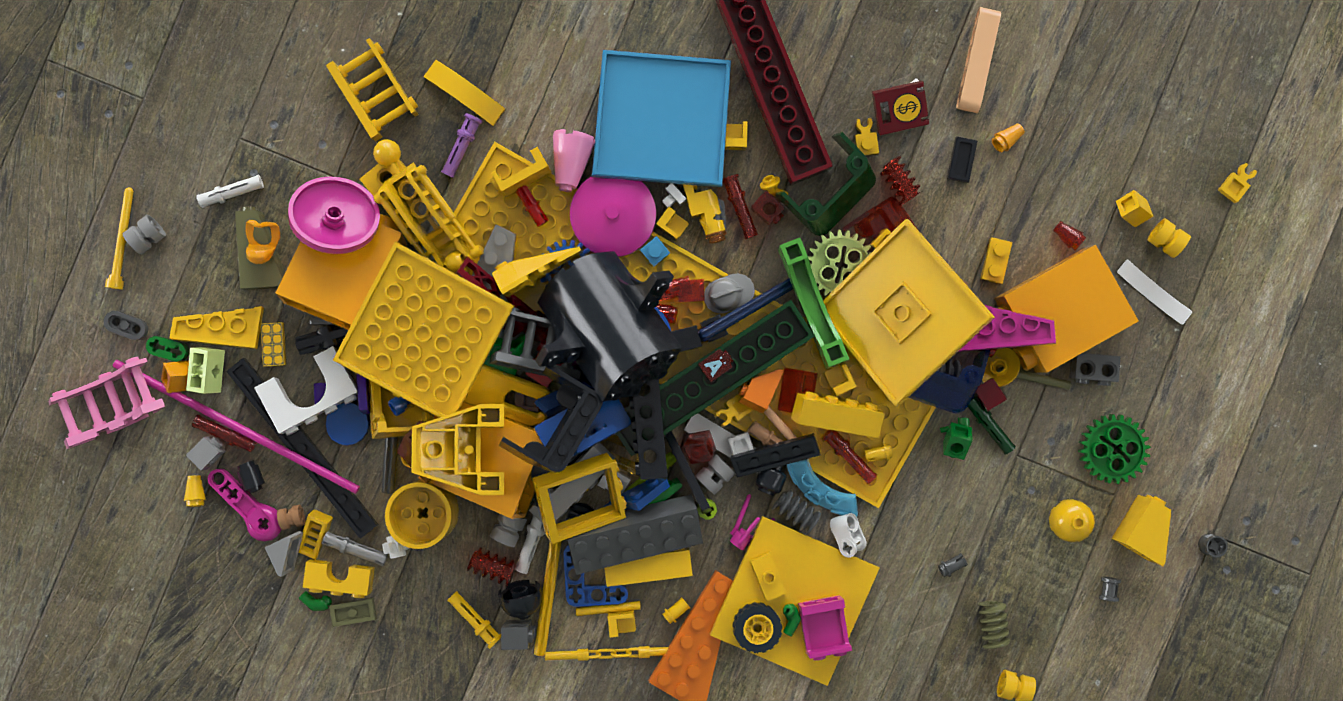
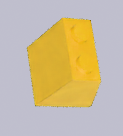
M1148 494L1146 497L1137 495L1111 539L1147 561L1163 567L1166 562L1171 509L1165 506V501L1156 496L1152 497Z

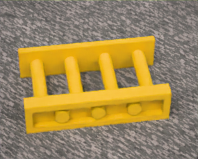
M369 38L366 41L371 49L343 66H338L332 61L326 67L367 133L376 142L382 138L379 132L382 130L381 127L409 110L415 117L419 114L416 111L418 105L412 96L407 97L382 57V54L385 53L378 42L374 44ZM376 56L382 67L355 84L353 82L349 84L346 79L348 73ZM387 74L393 85L368 101L360 102L357 97L360 94L359 91ZM398 92L405 103L378 120H372L368 114L371 112L370 109Z

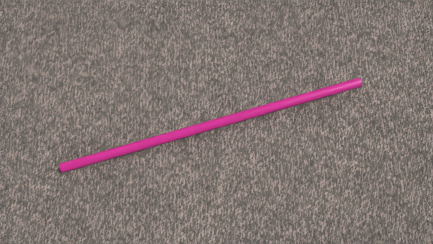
M115 360L113 367L119 369L125 363ZM143 373L148 386L355 494L359 491L360 486L181 392L167 393L163 383Z

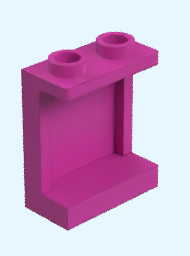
M840 595L798 603L806 654L810 659L823 660L828 655L844 656L847 652L852 651L843 609L845 608V602Z

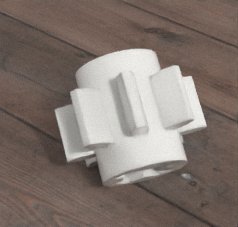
M392 536L386 537L387 542L382 544L384 554L389 553L390 559L406 555L408 547L398 543Z

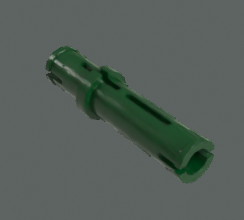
M976 396L969 399L965 405L976 417V422L985 428L1005 455L1013 451L1016 446L993 419L990 410H986Z

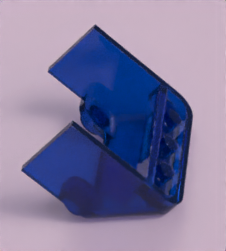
M991 349L982 350L975 355L973 365L966 366L961 371L959 378L936 371L908 398L952 413H961L968 407L982 382Z

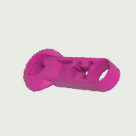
M220 468L209 473L208 483L244 518L247 531L251 537L258 541L266 542L273 540L279 535L281 528L277 520L278 510L272 506L259 503L248 491H244L242 485L225 469ZM217 472L222 473L224 476V482L221 485L214 481V475ZM228 485L231 490L237 489L238 498H231L232 492L228 488L224 490L222 488ZM261 519H262V520L268 519V521H269V522L267 523V525L269 526L268 529H267V527H264V528L261 527V525H262Z

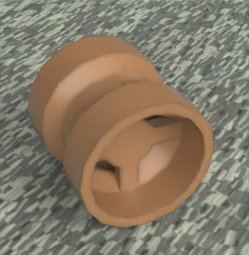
M301 505L292 506L289 510L283 508L277 511V520L281 530L290 529L294 525L297 527L305 525V514Z

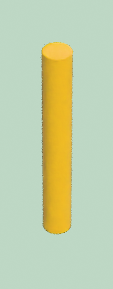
M640 601L614 605L576 608V616L641 610Z

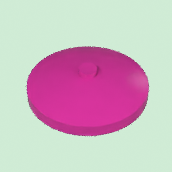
M591 176L580 185L573 196L570 206V221L576 237L593 253L614 251L618 257H623L640 249L650 238L656 223V207L652 194L642 181Z
M321 177L304 183L294 192L289 202L288 221L293 233L305 245L324 253L343 254L364 247L374 238L379 226L380 211L378 204L373 199V195L362 185L341 177Z

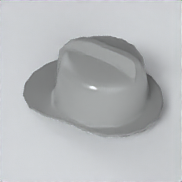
M739 273L714 280L705 289V304L716 313H727L735 310L753 299L755 292L754 284L746 275Z

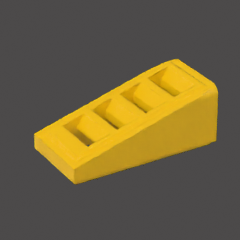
M313 510L308 514L298 553L315 560L318 558L324 535L331 526L332 516L318 510ZM313 527L315 529L320 530V532L312 530L311 528ZM308 535L311 536V537H314V538H316V539H318V540L316 541V540H313V539H311V538H308ZM305 543H307V544H309V545L314 546L315 549L309 548V547L304 546V545H305Z

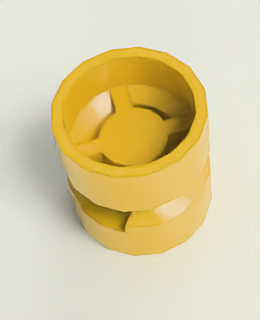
M1164 218L1154 227L1147 240L1157 248L1162 246L1164 253L1175 258L1186 247L1191 236L1182 229L1176 230L1175 224Z
M1009 670L1001 672L997 684V696L999 698L1007 700L1014 698L1015 701L1033 700L1036 690V680L1034 677L1023 674L1018 677L1016 672Z

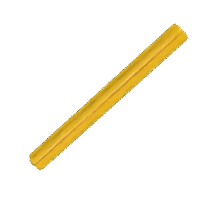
M562 541L554 544L549 542L534 655L545 656Z

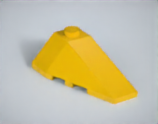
M575 247L509 263L504 261L495 267L496 271L492 275L502 295L509 297L583 253L580 247Z

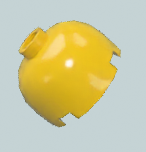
M1066 499L1060 501L1056 507H1053L1049 516V524L1051 530L1061 540L1080 542L1088 538L1093 532L1095 519L1094 514L1086 504L1078 500Z

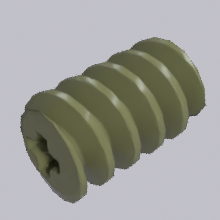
M998 601L978 603V605L985 607V609L979 611V614L986 615L985 618L980 619V622L987 624V626L981 628V631L988 632L987 635L982 636V640L989 642L984 644L983 648L996 649L1010 643V639L1006 637L1009 635V630L1006 629L1008 621L1003 620L1007 618V613L1003 611L1007 608L1006 604Z

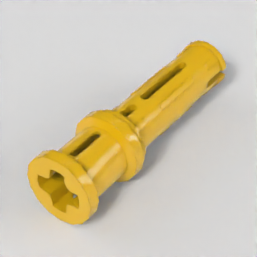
M458 591L447 600L475 629V635H479L488 644L487 647L489 649L501 639V633L498 634L490 625L491 622L487 619L484 620Z

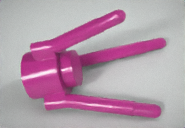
M750 494L747 495L736 524L730 532L732 535L730 542L743 551L749 546L753 537L750 533L760 521V518L757 517L747 530L743 528L738 530L751 498Z

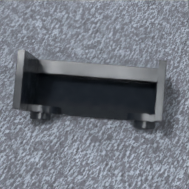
M546 366L542 374L561 385L556 395L557 401L568 410L546 446L538 442H529L522 448L505 437L502 438L499 446L531 465L553 473H559L568 465L601 409L603 402L591 388L554 366Z

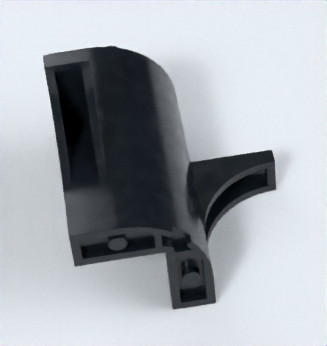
M614 251L583 256L573 261L574 265L566 271L562 268L554 275L537 302L554 329L555 341L544 345L535 361L539 367L555 366L561 363L576 361L602 402L616 401L624 397H635L640 393L646 380H658L666 376L667 370L676 361L677 355L682 349L680 343L655 310L674 276L670 271L652 272L647 280L641 282L630 274Z

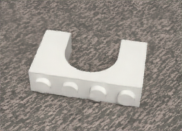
M334 346L313 356L326 381L324 396L317 404L306 408L296 406L287 396L279 379L275 377L254 387L279 434L286 433L287 436L299 430V425L303 423L309 425L318 420V415L324 412L326 415L338 409L337 405L343 402L348 404L357 399L358 388L346 367L333 361L338 351Z

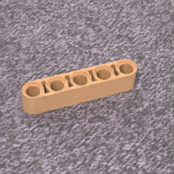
M979 7L977 11L956 109L978 114L981 108L1001 11Z

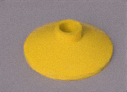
M1010 348L988 349L981 355L977 363L979 378L983 382L994 378L999 387L1010 384L1015 380L1020 371L1019 357ZM998 368H1004L1001 372H997Z

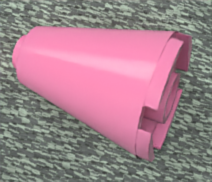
M564 129L556 130L553 133L555 185L561 191L572 192V189H577L594 149L595 140L593 136L573 130L572 134H565L566 130Z

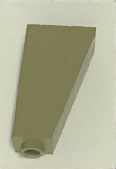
M242 207V211H235L240 289L278 288L285 271L277 249H275L272 258L263 264H254L246 256V248L249 245L245 230L246 222L248 220H256L258 223L266 222L264 213L256 210V207ZM254 227L253 237L255 241L259 244H269L272 238L269 227Z

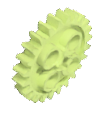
M838 229L837 235L834 236L829 231V238L821 235V243L816 240L814 241L817 248H809L813 253V256H808L811 261V269L815 281L818 283V289L824 288V296L832 292L843 281V276L846 272H852L872 253L867 252L871 248L869 244L863 246L864 238L859 241L857 240V233L850 237L849 230L845 232V235H842L841 230ZM831 246L838 248V254L835 257L827 256V249ZM846 246L843 262L846 266L841 267L839 282L835 283L838 273V267L835 263L840 262L842 247ZM851 251H858L859 258L851 262L848 260V254ZM826 267L833 269V275L830 278L822 276V271Z

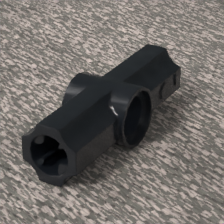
M337 325L318 328L315 332L295 337L296 348L300 355H305L321 349L326 350L332 346L338 347L341 345L348 330Z

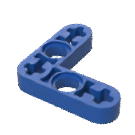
M569 545L566 546L563 554L566 600L571 606L622 604L627 600L628 589L625 585L607 587L606 584L585 585V573H582L580 579L576 581L570 579L569 571L575 568L574 564L568 566V563H572V556L568 555V552H570ZM581 583L582 587H577V593L581 594L582 597L576 602L574 598H570V595L574 593V586L569 587V584L577 585ZM606 588H610L609 593H614L617 588H620L621 592H625V595H622L621 599H617L616 595H610V600H606ZM594 589H600L603 592L601 600L596 601L592 598L591 592Z

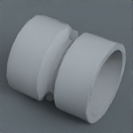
M148 214L137 221V227L131 226L123 233L126 242L141 255L152 247V242L158 243L166 236L160 224Z
M717 454L708 462L709 466L707 468L703 467L695 475L714 495L723 487L722 483L724 481L728 482L736 474Z
M499 514L497 518L499 524L494 525L489 536L499 543L515 547L519 539L517 532L523 530L527 518L511 519Z

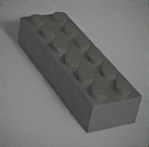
M692 494L649 504L640 511L633 509L625 510L626 518L568 538L576 575L703 544L698 512Z

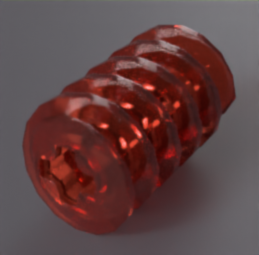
M900 155L884 165L880 175H888L885 183L893 182L890 190H898L894 196L895 198L903 197L899 202L902 205L921 193L917 192L921 185H913L915 177L908 178L911 170L903 171L906 163L898 164L901 159Z
M480 547L473 553L467 567V572L474 567L473 573L475 575L482 570L481 576L483 578L490 573V581L498 577V584L506 580L507 587L515 569L514 560L512 559L506 564V556L499 561L498 553L491 558L490 550L483 555L482 547Z

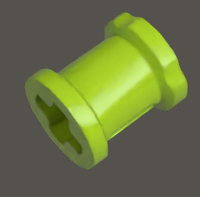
M707 498L710 507L713 506L710 514L703 513L699 504L697 510L700 517L710 520L717 513V507L713 500Z

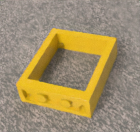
M608 453L566 466L559 473L548 472L532 478L545 534L551 544L626 518L624 509L627 508L624 497L621 496L623 485L620 478L617 477L619 468L616 459L612 460ZM604 470L611 505L556 524L548 489Z

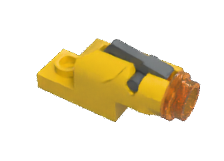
M683 184L691 219L701 218L699 221L704 229L706 239L709 240V244L726 240L724 201L718 199L712 189L694 193V190H697V185Z

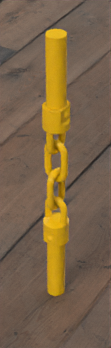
M639 646L628 649L588 650L586 648L577 649V651L545 652V661L572 659L588 661L589 659L596 658L611 659L622 657L650 658V656H663L668 647L650 648L649 646ZM631 651H638V654H632ZM601 652H611V655L601 656ZM617 652H625L626 654H617Z

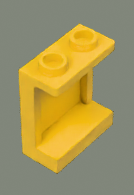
M538 146L530 150L536 163L504 180L495 170L491 172L494 178L490 180L499 194L503 192L508 197L521 186H528L552 173Z

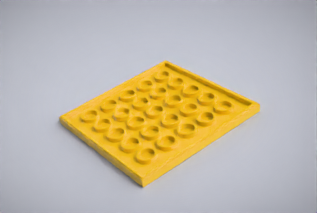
M394 242L333 361L440 418L460 410L508 320L514 305L398 242Z

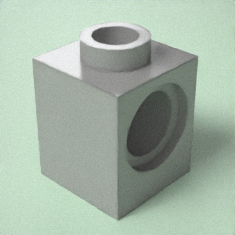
M207 436L203 437L186 456L202 471L209 469L226 450L222 447L223 443L217 437Z

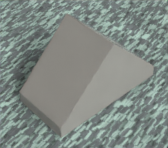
M298 531L265 547L278 576L282 577L294 571L303 532Z

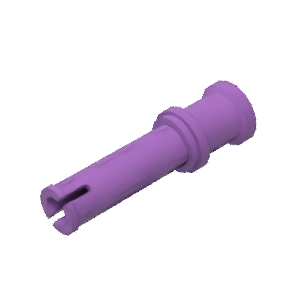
M468 113L464 115L466 118L461 129L457 130L458 138L441 171L454 178L469 143L475 140L474 135L479 124L483 123L481 119Z

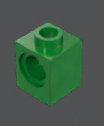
M951 422L943 440V455L964 460L972 443V427Z

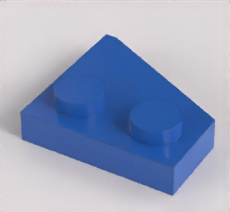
M648 479L623 492L621 496L626 501L627 509L640 511L669 488L670 485L667 479Z

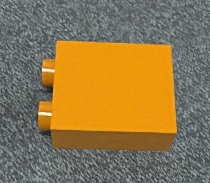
M380 214L379 226L374 238L367 245L356 251L343 254L324 253L312 249L300 241L278 286L276 295L286 305L349 330L394 242H398L405 247L407 246L402 232H399L400 229L391 217Z
M1096 245L1081 249L994 298L998 305L997 309H1005L1015 313L1054 320L1056 344L1013 348V351L1019 357L1022 368L1026 371L1033 368L1035 373H1047L1139 322Z
M463 402L459 411L473 407L474 405ZM504 417L503 428H481V472H504V495H478L435 480H431L429 483L511 519L525 518L535 493L533 481L531 480L533 465L501 448L499 444L503 437L522 448L529 442H538L540 444L542 442L534 427Z

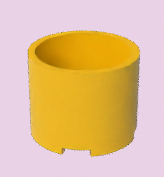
M417 480L404 485L393 493L386 505L385 522L391 536L405 547L412 549L431 547L449 535L456 526L459 515L458 500L455 494L430 483L426 484L423 480ZM427 508V515L422 516V509Z

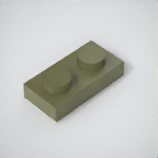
M374 597L331 604L329 606L333 627L377 619Z

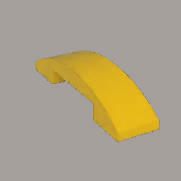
M437 60L434 61L424 75L425 79L458 100L492 126L495 125L505 111L503 106Z

